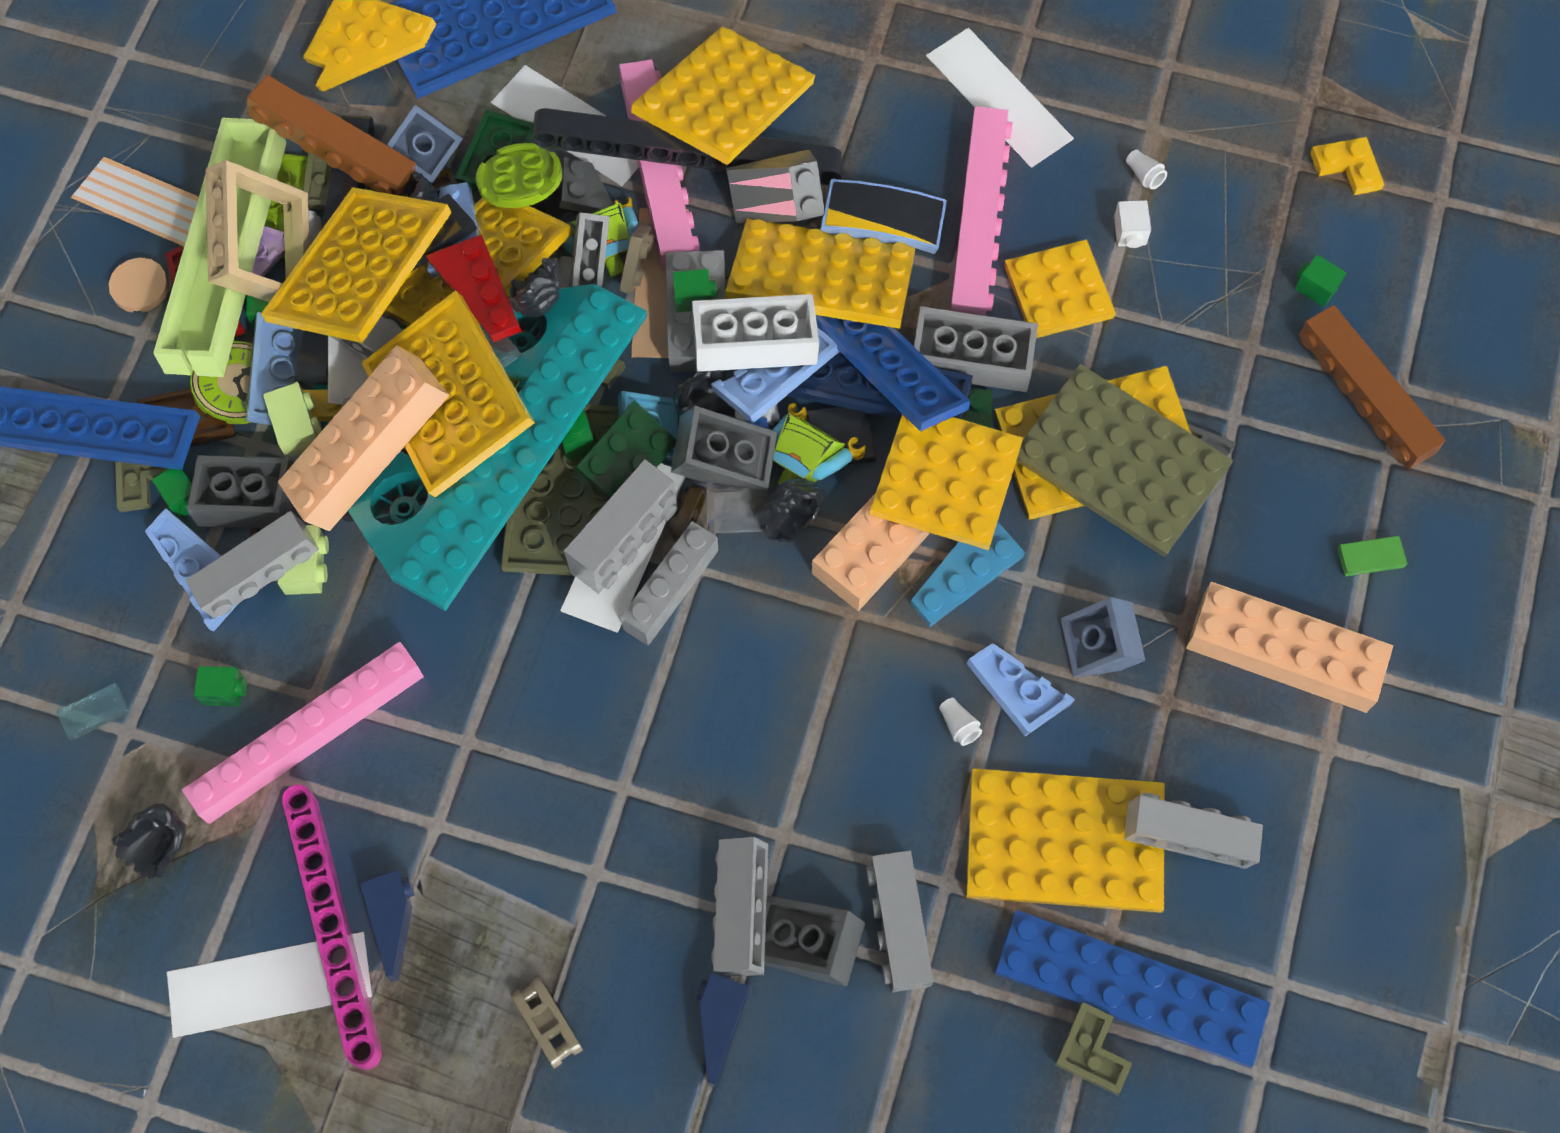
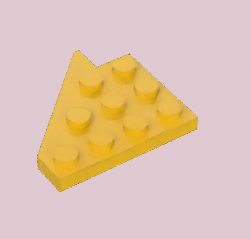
M333 0L303 58L309 64L324 68L316 83V87L324 92L424 48L436 23L431 17L379 0Z

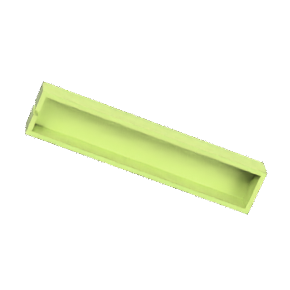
M222 118L207 168L228 160L277 180L287 143L285 138L279 136L275 130L264 124H259L253 119ZM206 174L153 352L164 374L191 375L192 370H194L197 376L224 377L246 294L208 282ZM236 187L238 268L252 273L271 200Z

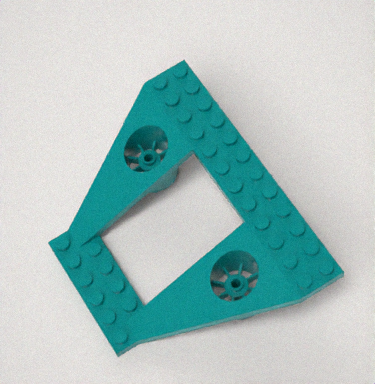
M596 284L560 288V298L547 314L537 318L522 316L520 312H516L513 309L520 329H531L530 332L522 331L493 343L483 331L507 375L519 380L518 387L523 386L518 394L535 423L436 498L428 493L410 456L403 452H399L359 499L348 509L352 519L393 582L440 609L447 610L646 319V310ZM538 332H541L543 334L542 339L536 340V335ZM501 341L507 343V347L497 349ZM316 384L313 390H328V385ZM320 422L322 430L329 422ZM405 492H416L413 497L404 495ZM400 494V498H397L394 502L390 501L392 497ZM423 495H426L428 498L425 504L419 506V501ZM384 505L390 507V513L380 515ZM390 521L395 522L393 525L383 524Z

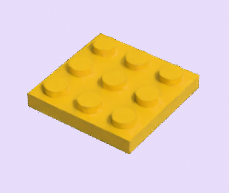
M1087 240L1005 260L1004 268L1024 321L1038 324L1036 338L1114 318L1116 312Z

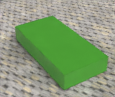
M1400 536L1340 544L1337 548L1345 576L1405 568L1407 565Z

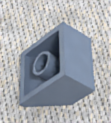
M414 105L387 146L416 163L415 173L423 174L424 179H427V182L432 184L463 138L417 105Z
M1109 597L1061 618L1073 677L1121 671L1146 661L1132 602Z

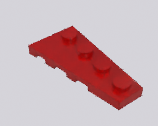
M482 234L426 255L429 264L436 269L446 285L453 292L456 290L463 296L477 323L493 343L522 332Z

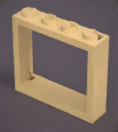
M225 160L206 169L208 282L270 302L283 283L238 268L236 187L283 204L286 278L310 247L308 193Z

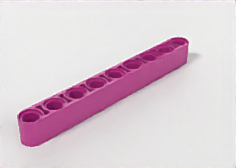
M300 784L293 785L284 792L282 802L344 1053L352 1065L363 1070L372 1069L380 1062L382 1049L319 802L307 787ZM306 796V804L301 808L295 809V801L300 797ZM309 826H315L314 834L308 839H302L303 830ZM316 856H322V864L316 869H309L310 861ZM323 887H330L329 896L324 900L318 901V891ZM337 917V927L331 932H325V923L330 918ZM338 949H346L345 959L340 963L334 964L332 961L333 954ZM347 980H353V991L346 996H342L340 993L341 985ZM355 1012H361L363 1016L361 1024L356 1028H350L348 1025L349 1017ZM369 1044L371 1047L370 1056L364 1061H358L356 1057L357 1050L360 1046Z

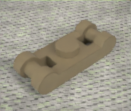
M538 976L530 981L532 985L522 991L518 989L510 995L555 1069L563 1063L562 1059L572 1053L574 1055L578 1054L583 1048ZM539 996L543 1003L531 1010L528 1002ZM561 1033L565 1042L554 1048L550 1040Z

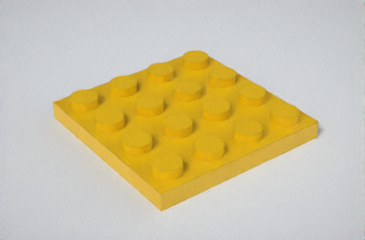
M902 414L870 509V515L989 550L1023 437L954 417L919 431Z

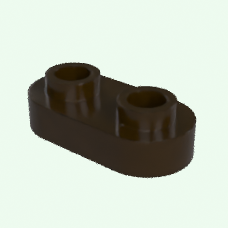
M693 483L690 488H685L681 498V510L679 514L673 516L670 524V531L673 532L674 539L678 540L692 521L697 523L705 504L707 487Z

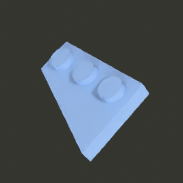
M993 643L969 658L966 663L1024 736L1036 730L1075 701L1067 693L1063 695L1051 687V682L1045 678H1038L1026 670L1023 663Z

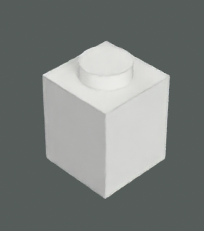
M1147 200L1118 202L1114 215L1118 247L1137 248L1146 245L1151 233Z

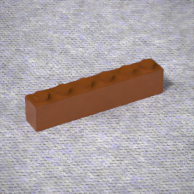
M266 75L247 97V115L255 122L275 130L282 138H288L295 142L304 151L315 154L325 160L331 167L342 170L356 182L364 183L376 192L401 196L414 180L413 173H415L416 169L414 161L269 75Z
M1335 305L1305 322L1299 333L1302 344L1313 352L1319 360L1322 369L1330 373L1337 382L1339 390L1352 400L1357 412L1369 421L1378 438L1386 442L1398 462L1404 464L1410 470L1438 452L1446 441Z

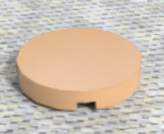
M146 258L130 259L119 265L112 273L108 283L109 293L118 307L127 312H148L159 306L166 298L169 279L161 265Z

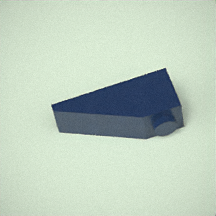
M396 870L360 883L386 977L392 982L398 981L400 977L413 908L410 897L415 896L410 878H404Z
M713 973L710 974L708 981L702 980L696 999L701 1000L699 1006L708 1084L716 1088L749 994V986Z

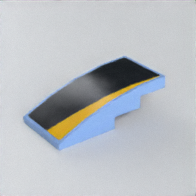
M831 179L820 230L833 235L846 233L852 238L857 239L876 238L882 243L894 244L903 242L910 247L935 254L939 248L947 200L889 185Z

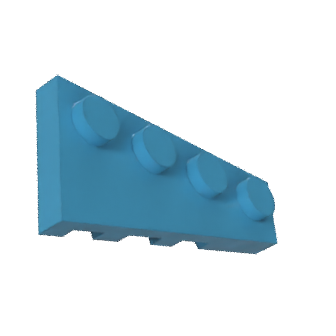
M997 522L989 550L958 542L912 598L910 605L926 624L931 627L1021 560L1025 552L1001 524Z

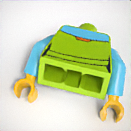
M627 197L626 205H621L618 203V200H615V205L593 213L595 215L610 216L605 265L611 278L623 274L625 265L621 257L627 255L631 235L639 225L632 209L631 197ZM576 220L569 223L573 234L561 245L571 255L573 253Z
M791 403L788 406V414L772 430L777 432L773 461L785 468L777 483L781 484L788 480L800 479V477L811 482L822 480L851 462L852 459H862L866 454V445L860 449H854L858 445V438L853 437L848 442V449L843 448L845 446L844 443L806 421L808 418L806 407H803L797 413L796 404Z

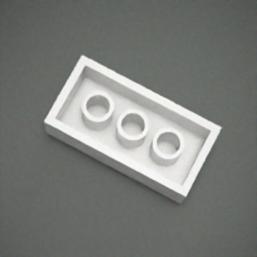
M813 294L692 301L697 371L816 365L818 363L819 338Z

